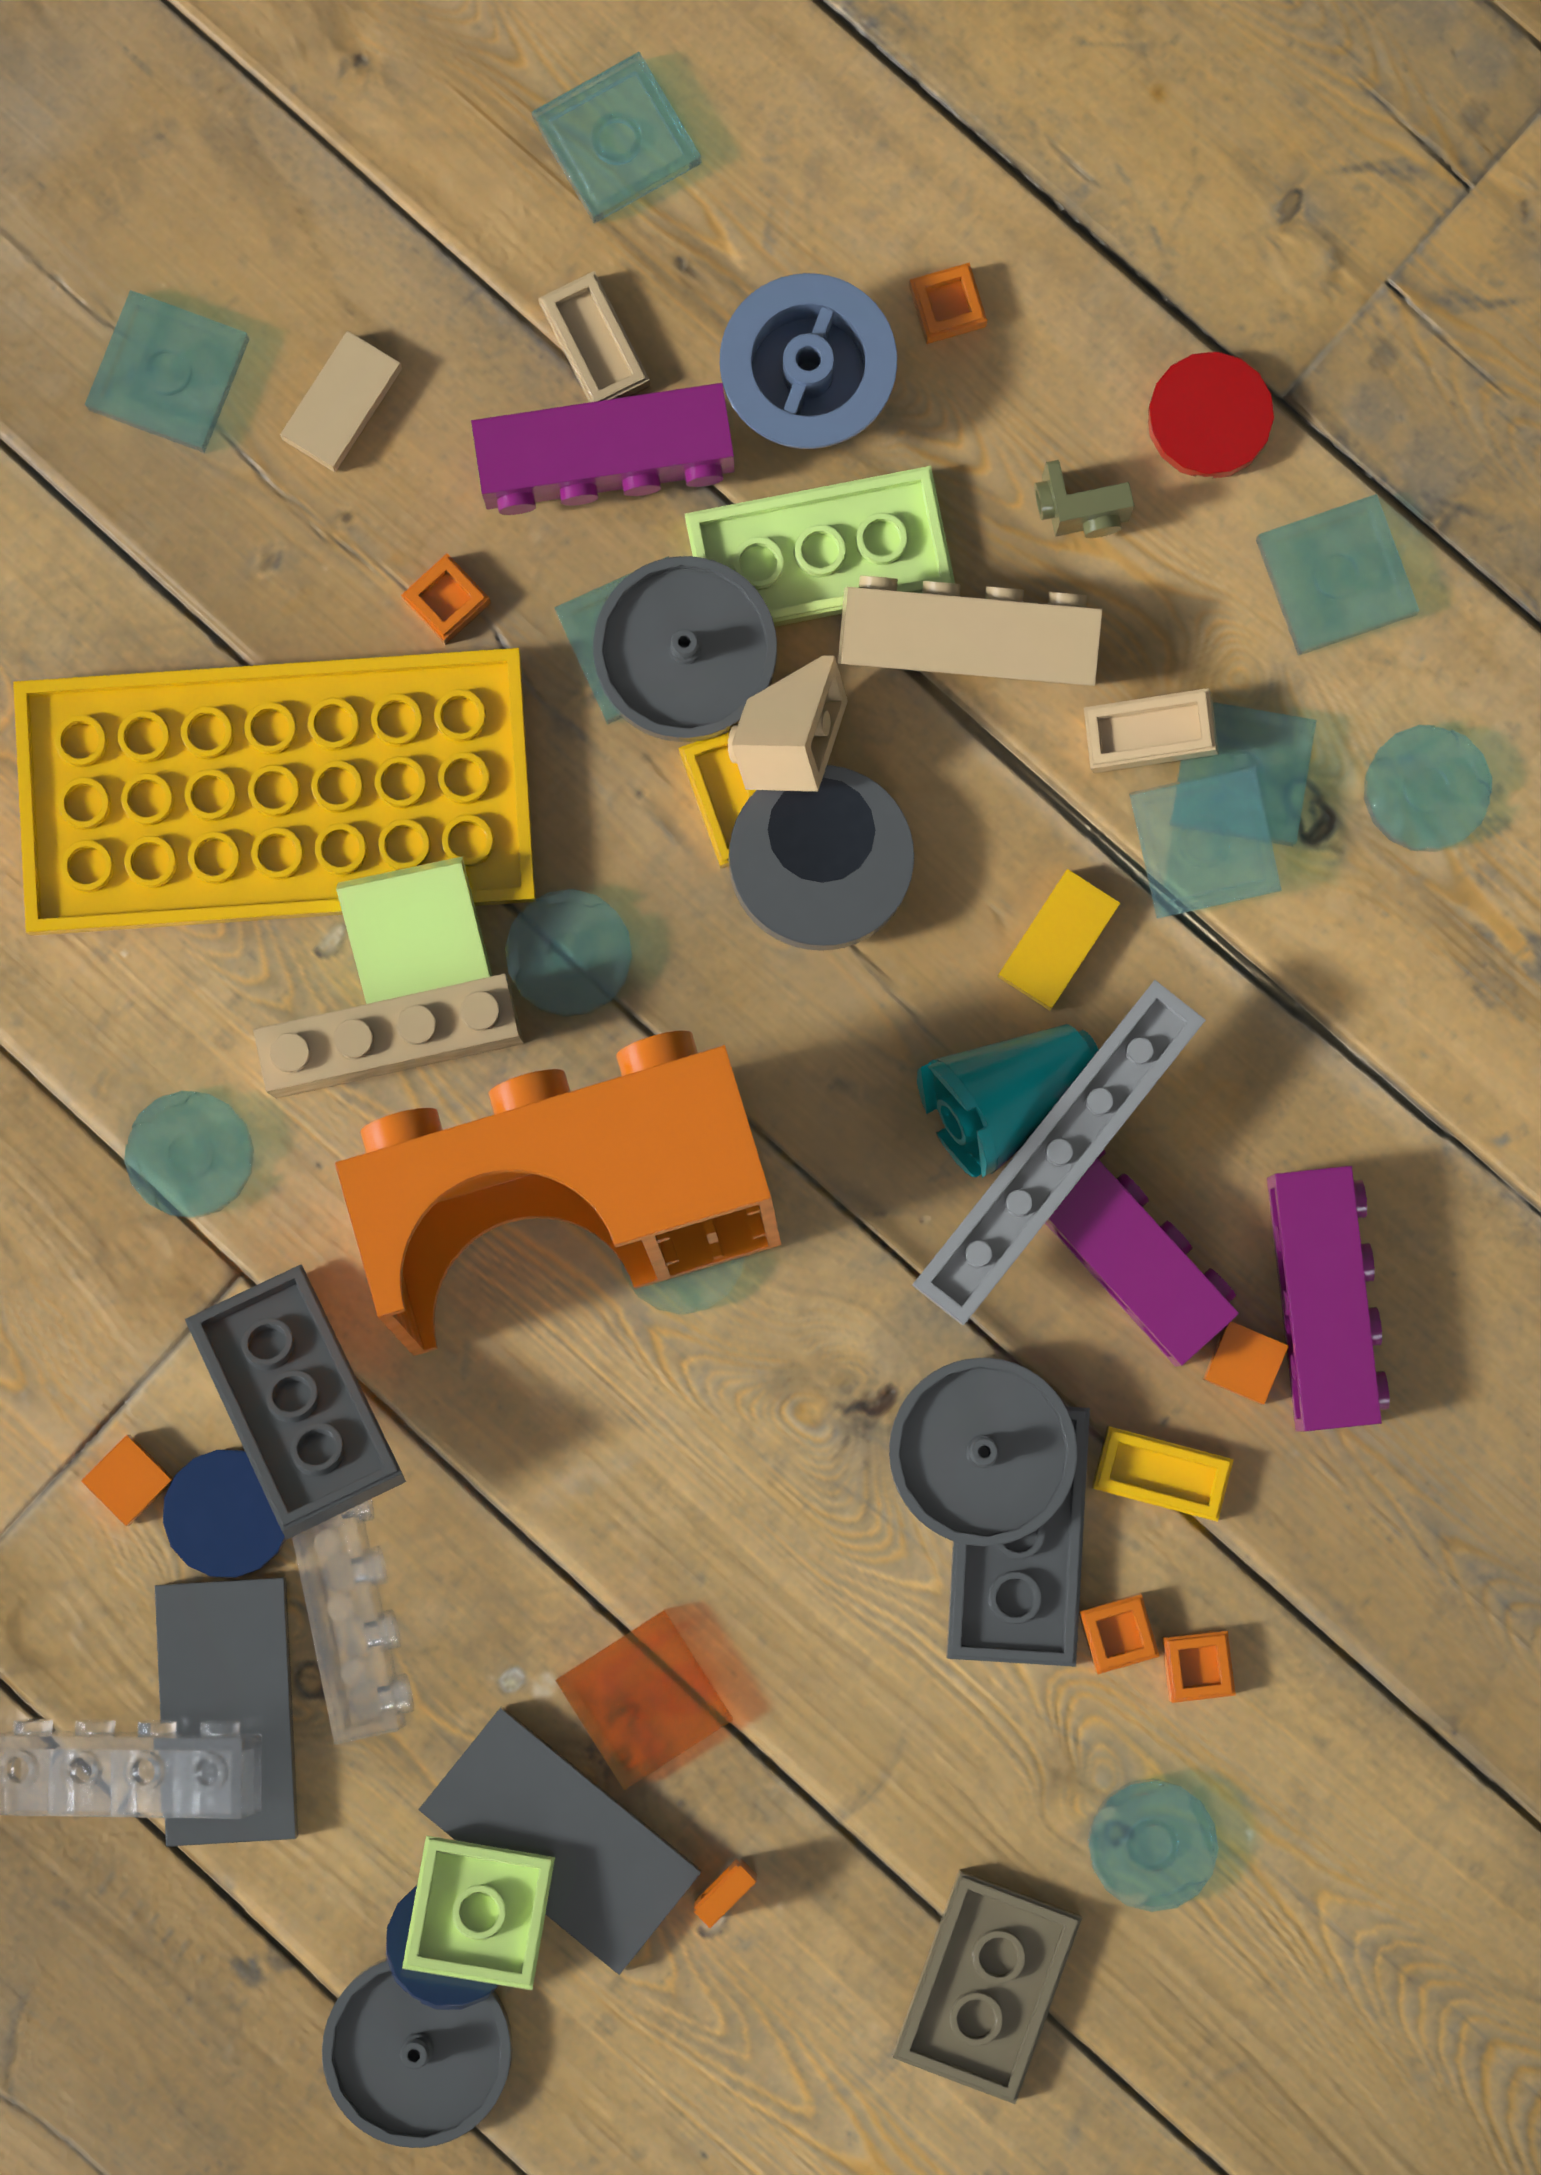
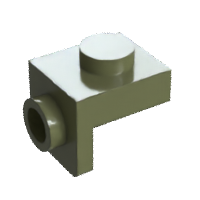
M1059 460L1046 462L1042 474L1043 481L1034 483L1041 520H1052L1055 537L1084 531L1086 538L1111 535L1122 529L1121 523L1129 521L1134 509L1129 482L1067 495Z

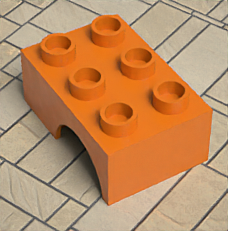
M685 1030L665 1032L641 1039L622 1048L616 1054L622 1076L570 1091L564 1070H540L514 1077L493 1087L488 1095L494 1115L443 1130L437 1109L416 1108L382 1117L363 1127L360 1133L366 1153L335 1162V1166L378 1318L413 1356L438 1349L435 1335V1308L441 1285L448 1270L463 1250L480 1236L501 1225L524 1219L559 1220L576 1225L592 1233L608 1245L618 1256L630 1276L634 1289L780 1246L781 1240L772 1198L725 1045L698 1053L692 1032Z

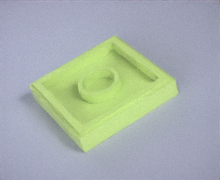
M463 856L348 880L337 884L336 890L366 1004L492 976Z
M426 1836L402 1969L533 1990L555 1857Z

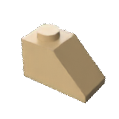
M823 655L747 699L739 724L732 726L728 738L730 760L732 763L738 764L746 790L819 791L848 702L835 656Z

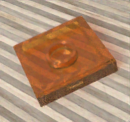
M665 1609L555 1680L624 1790L734 1720Z

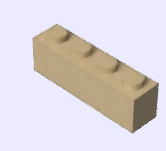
M860 576L859 588H844L838 664L1095 686L1102 609L1086 608L1087 595L1049 592L1048 604L1023 602L1024 590L986 587L985 599L960 597L961 584L923 581L922 593L897 591L898 579L875 576Z
M506 974L253 1029L265 1089L268 1094L276 1099L524 1044L511 983Z

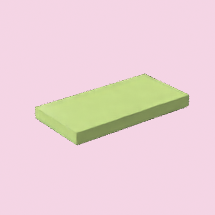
M931 466L685 513L692 556L719 562L747 579L766 603L772 616L774 627L842 614L844 588H859L860 576L898 579L897 591L922 593L923 581L955 584Z

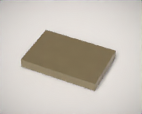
M959 1870L892 2053L893 2058L1016 2104L1082 1917L1076 1913Z

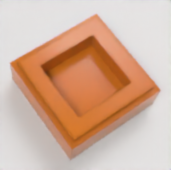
M970 262L910 279L909 288L926 344L987 326L986 314Z
M448 553L401 595L404 602L445 645L491 604L487 594Z
M1231 1321L1223 1329L1203 1380L1260 1405H1264L1289 1345Z
M126 1435L81 1482L125 1526H130L171 1485L173 1477L131 1435Z
M1134 1594L1079 1610V1616L1097 1674L1160 1657L1142 1594Z
M1227 1630L1162 1637L1168 1694L1171 1703L1236 1696Z
M736 1858L695 1899L694 1913L711 1928L757 1882V1874L742 1858L740 1860Z

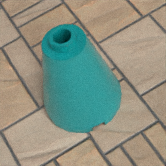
M1064 1024L933 1059L917 1070V1086L926 1114L935 1109L939 1112L945 1128L936 1132L944 1148L956 1164L969 1176L976 1178L982 1174L983 1178L998 1170L1021 1149L1099 1049L1088 1032L1085 1030L1077 1031L1071 1025Z

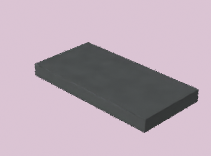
M302 1264L185 1319L286 1540L406 1482Z
M1066 1407L1076 1435V1470L1066 1498L1055 1514L1044 1525L1021 1539L1001 1545L973 1546L953 1541L947 1659L1076 1667L1090 1408Z
M286 1577L155 1585L166 1847L296 1839L298 1837Z
M502 1706L418 1809L456 1841L555 1857L545 1915L618 1975L622 1973L702 1871Z

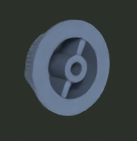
M815 273L793 274L778 278L761 286L751 293L735 310L727 324L721 342V380L733 409L756 433L770 441L788 447L800 449L825 448L856 436L866 429L881 413L891 395L896 378V343L885 315L877 304L859 288L844 280L828 275Z

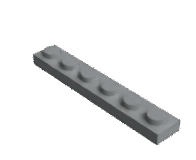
M1154 980L912 1286L962 1326L965 1325L1206 1019Z

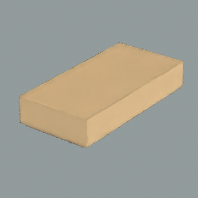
M595 271L538 298L540 306L589 402L629 397L651 386L650 379Z
M347 331L281 432L282 440L336 473L401 372L400 362Z
M1209 688L1084 707L1090 769L1093 773L1219 755L1212 693Z

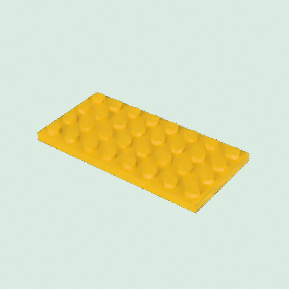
M519 648L13 681L26 933L30 936L343 915L336 890L339 882L462 856L475 906L536 902L522 667Z

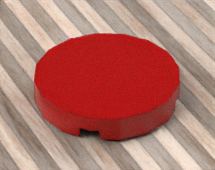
M1220 352L1191 354L1171 365L1156 383L1148 408L1149 435L1161 458L1180 473L1194 477L1197 475L1203 477L1213 476V478L1229 477L1250 466L1265 447L1274 421L1272 395L1260 373L1241 358Z

